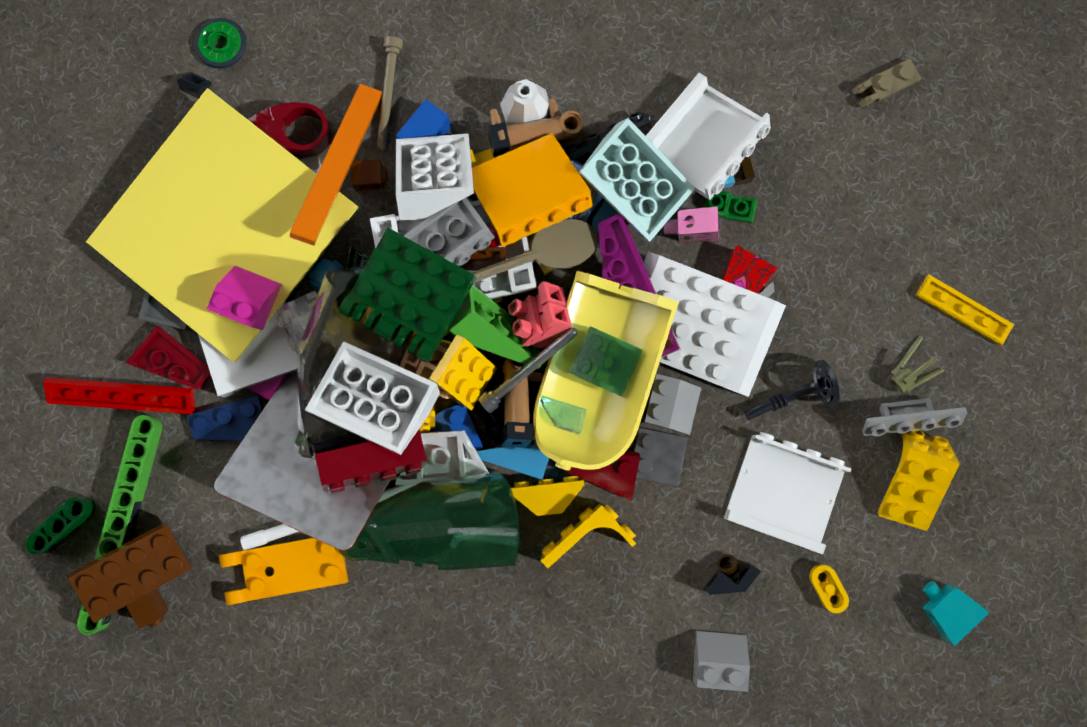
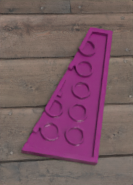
M617 214L598 223L603 278L619 283V289L623 285L632 289L636 288L657 294L625 219L620 214ZM672 327L670 328L661 358L681 350Z

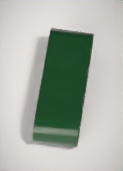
M73 497L66 500L28 535L25 541L27 551L34 555L54 551L95 512L94 501L90 497ZM79 502L81 503L83 508L81 513H78L77 511V505ZM60 520H62L64 524L62 531L59 529L58 526ZM41 537L45 541V545L43 548L40 545Z

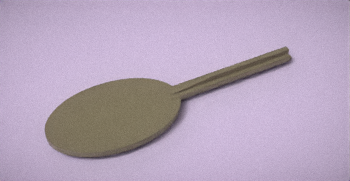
M564 219L559 223L540 230L532 240L531 251L472 272V274L477 276L475 280L477 282L534 260L540 265L551 269L571 268L583 263L593 254L598 244V236L595 229L588 223L576 219Z

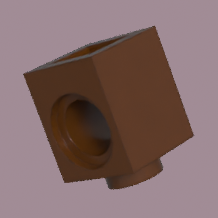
M379 159L352 162L351 183L355 191L384 189V182L388 181V172Z

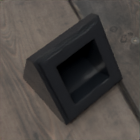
M193 72L177 79L181 91L198 99L212 84L209 80Z

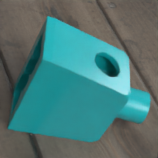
M931 581L922 589L930 599L923 607V610L943 640L953 646H956L989 614L985 608L955 586L947 584L941 589L934 581Z

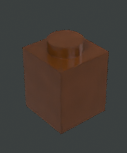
M157 588L126 605L139 629L147 625L150 628L158 625L164 620L163 616L169 610Z

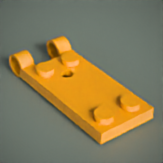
M315 538L219 555L221 568L243 564L246 588L224 593L226 605L348 583L344 551L338 550ZM267 567L274 569L272 576L266 574L265 570Z

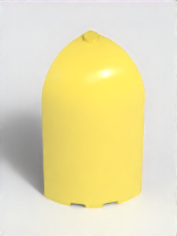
M576 272L566 308L569 311L572 327L578 330V334L549 358L537 395L533 415L536 443L545 456L556 462V467L564 470H570L571 467L586 470L599 469L616 461L629 448L638 431L678 307V301L623 285L619 289V283L592 274Z

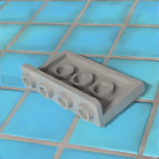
M467 198L429 216L404 235L406 238L458 266L465 264L477 250H483L488 247L491 240L495 238Z

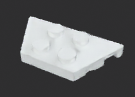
M464 430L421 433L427 458L425 467H422L421 472L413 475H406V472L400 473V476L396 479V485L489 480L490 474Z

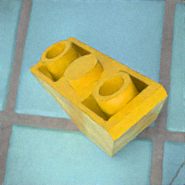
M578 476L563 477L564 482L554 483L553 478L539 480V485L529 486V481L514 483L515 488H509V492L537 516L560 514L564 512L583 488L584 480H578Z

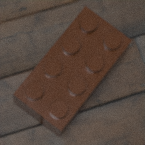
M166 521L71 572L68 580L93 623L191 570L192 567Z

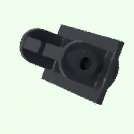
M478 400L474 406L475 412L484 420L488 436L494 439L497 444L502 440L504 415L498 417L496 413L502 411L503 408L498 403L499 407L489 413Z

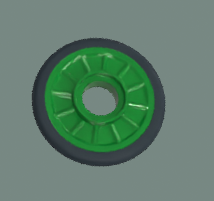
M216 18L206 22L198 30L195 37V50L198 57L206 65L214 68H226L234 65L241 59L246 49V36L243 29L236 22L226 18ZM225 38L226 45L223 48H216L215 42L217 39Z

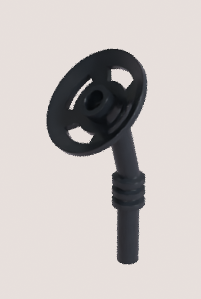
M825 360L816 361L813 370V380L810 384L785 394L781 392L770 397L769 401L745 411L747 420L756 418L771 410L777 411L778 408L781 409L783 406H788V402L813 392L818 394L828 408L837 407L840 393L835 373Z

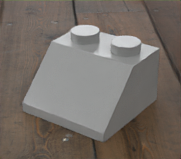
M656 374L642 423L690 435L701 387L680 379Z
M696 631L693 682L696 687L748 692L750 663L747 635Z

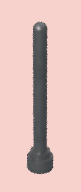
M571 327L496 390L485 391L478 397L480 404L489 413L493 412L499 407L498 403L501 402L500 399L575 338L578 330Z

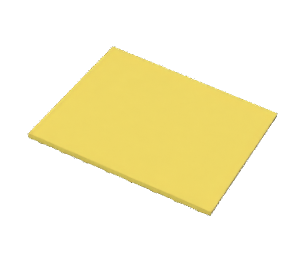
M207 88L86 242L233 363H236L261 330L206 309L215 286L234 266L282 284L267 319V324L355 213L358 206L339 192L315 246L290 238L292 226L317 174Z

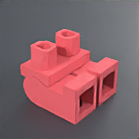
M544 281L537 287L539 293L536 296L529 295L523 301L515 299L508 306L509 314L517 317L512 326L513 335L520 336L524 346L546 347L572 327L569 311L566 308L567 303L563 287Z

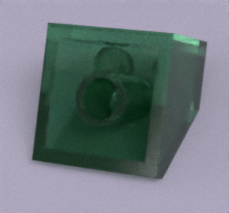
M590 326L569 373L619 396H623L643 350Z

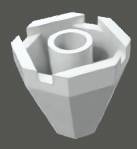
M527 79L511 85L500 103L506 125L546 119L550 114L546 90Z

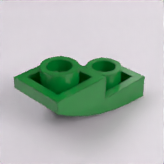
M721 191L718 194H714L710 200L706 198L704 208L718 207V218L753 224L758 201L756 198L733 196L731 192Z

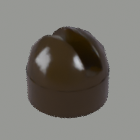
M726 554L718 560L717 566L719 570L727 577H732L738 573L739 563L733 555ZM728 563L731 566V568L727 569V567L725 566Z

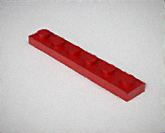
M46 378L43 381L47 404L193 414L196 410L193 388Z

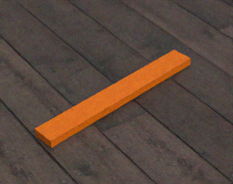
M363 84L359 85L292 226L290 238L315 246L380 103L382 91Z

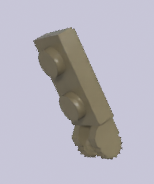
M908 59L857 85L852 89V92L856 95L870 88L872 95L863 98L859 102L860 107L863 108L919 82L922 78L912 60Z

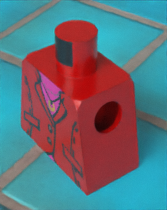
M736 245L731 252L722 280L758 294L778 267Z

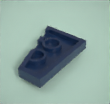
M260 395L187 415L192 438L199 440L243 441L263 411V405Z

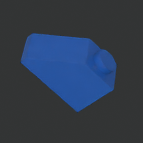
M425 99L396 137L397 139L444 136L449 132L451 122L446 113Z

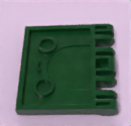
M387 227L350 294L344 298L340 305L339 313L347 318L351 317L352 321L357 323L360 322L370 306L374 310L369 314L365 322V328L368 330L375 328L374 333L389 342L395 339V345L399 348L405 344L411 332L414 331L418 335L412 340L408 353L412 355L417 353V358L427 363L432 358L477 276Z

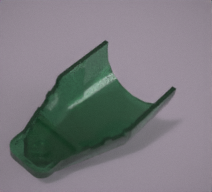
M497 473L423 480L378 502L353 546L345 551L339 550L343 557L352 561L371 560L399 564L400 560L415 562L414 566L423 567V563L438 565V570L516 566L519 549V518L516 501L507 480L503 475Z

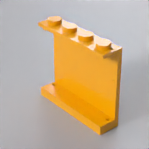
M552 133L472 168L474 193L495 227L502 247L593 207L590 189Z

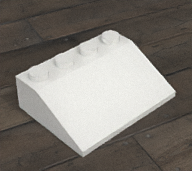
M469 134L396 139V199L400 220L427 218L474 194Z
M343 341L305 411L401 455L428 417L440 391L437 383Z

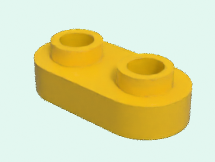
M824 564L814 566L810 571L809 578L824 608L832 613L845 611L849 604V597L834 569ZM821 572H824L826 575L824 581H819L818 575ZM832 595H836L838 598L835 604L830 602Z

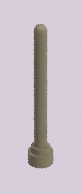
M393 36L385 37L383 44L387 60L377 137V149L379 151L386 149L396 57L399 56V52H402L403 40Z

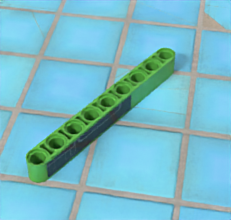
M141 415L132 422L95 559L112 551L111 545L113 542L117 544L118 548L133 538L162 432V423L157 417ZM147 421H149L151 424V429L149 432L146 433L144 430V425ZM140 445L144 447V454L141 457L137 452ZM133 469H135L138 473L137 479L135 481H133V479L131 478V472ZM127 493L131 497V502L129 505H127L124 500L125 495ZM120 517L124 520V527L122 529L118 526ZM82 604L77 621L78 629L85 635L102 631L108 627L112 614L97 621V626L94 627L91 623V617Z

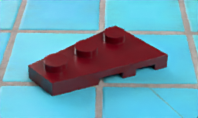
M158 325L126 361V364L196 390H201L211 378L208 365Z
M626 451L616 461L599 469L586 470L571 467L570 470L564 471L632 501L640 453Z

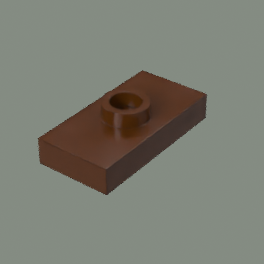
M486 247L483 250H477L465 264L459 267L472 273L505 261L507 258V248Z

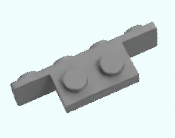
M930 398L882 403L879 408L882 417L867 418L862 432L864 436H881L896 432L903 434L914 430L929 431L941 427L954 428L963 423L967 410L963 407L935 411Z

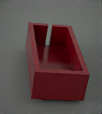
M420 430L416 432L401 455L371 441L315 454L323 491H329V494L345 491V486L355 484V488L370 485L371 480L380 478L381 482L396 478L398 473L406 472V475L419 473L422 467H425L427 461Z

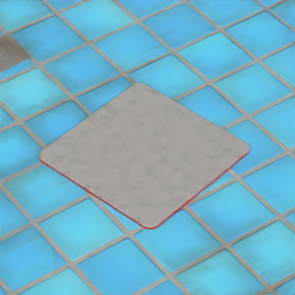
M293 371L287 374L282 384L263 409L216 479L214 488L222 496L338 550L345 551L350 549L355 543L390 480L381 482L380 478L370 481V485L355 488V484L345 486V491L336 494H329V491H323L316 459H312V456H310L308 445L312 442L343 436L352 432L305 411L321 381L302 372Z

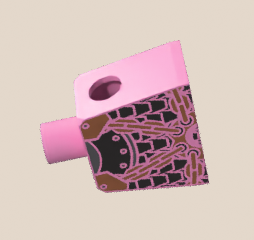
M718 207L679 210L678 219H670L665 223L664 234H678L680 242L719 241ZM688 224H693L690 228L686 227Z

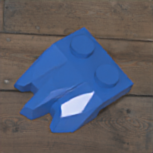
M458 404L435 414V428L430 429L429 432L464 430L476 451L483 448L466 407Z

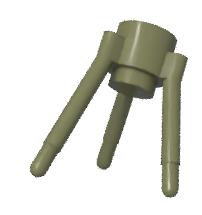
M923 336L917 338L898 366L890 372L893 375L890 378V382L902 394L906 391L909 393L915 387L944 372V369L940 368L916 380V376L937 361V357H932L913 372L908 368L902 370L923 340Z

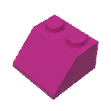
M234 266L215 286L206 309L252 328L263 330L282 284Z

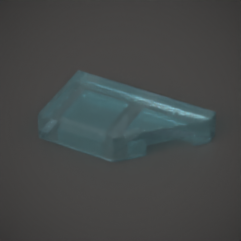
M546 396L541 397L540 403L556 428L578 435L582 432L587 409Z

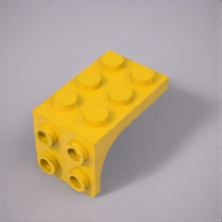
M457 334L429 379L437 383L441 389L451 396L449 399L472 411L478 401V397L483 393L497 368L469 341Z
M914 430L901 434L903 439L901 460L879 507L878 515L927 531L960 463L947 439L941 436L931 437L925 435L920 430Z
M598 504L593 510L588 507L579 516L581 521L575 526L572 524L568 525L560 533L562 538L556 544L552 540L542 549L541 562L548 569L585 534L595 528L607 527L616 530L632 547L636 544L633 540L636 535L626 524L623 523L620 526L617 523L616 519L619 516L609 505L603 507L601 504Z

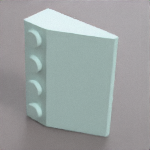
M629 118L617 123L579 171L595 190L647 242L653 239L695 189Z

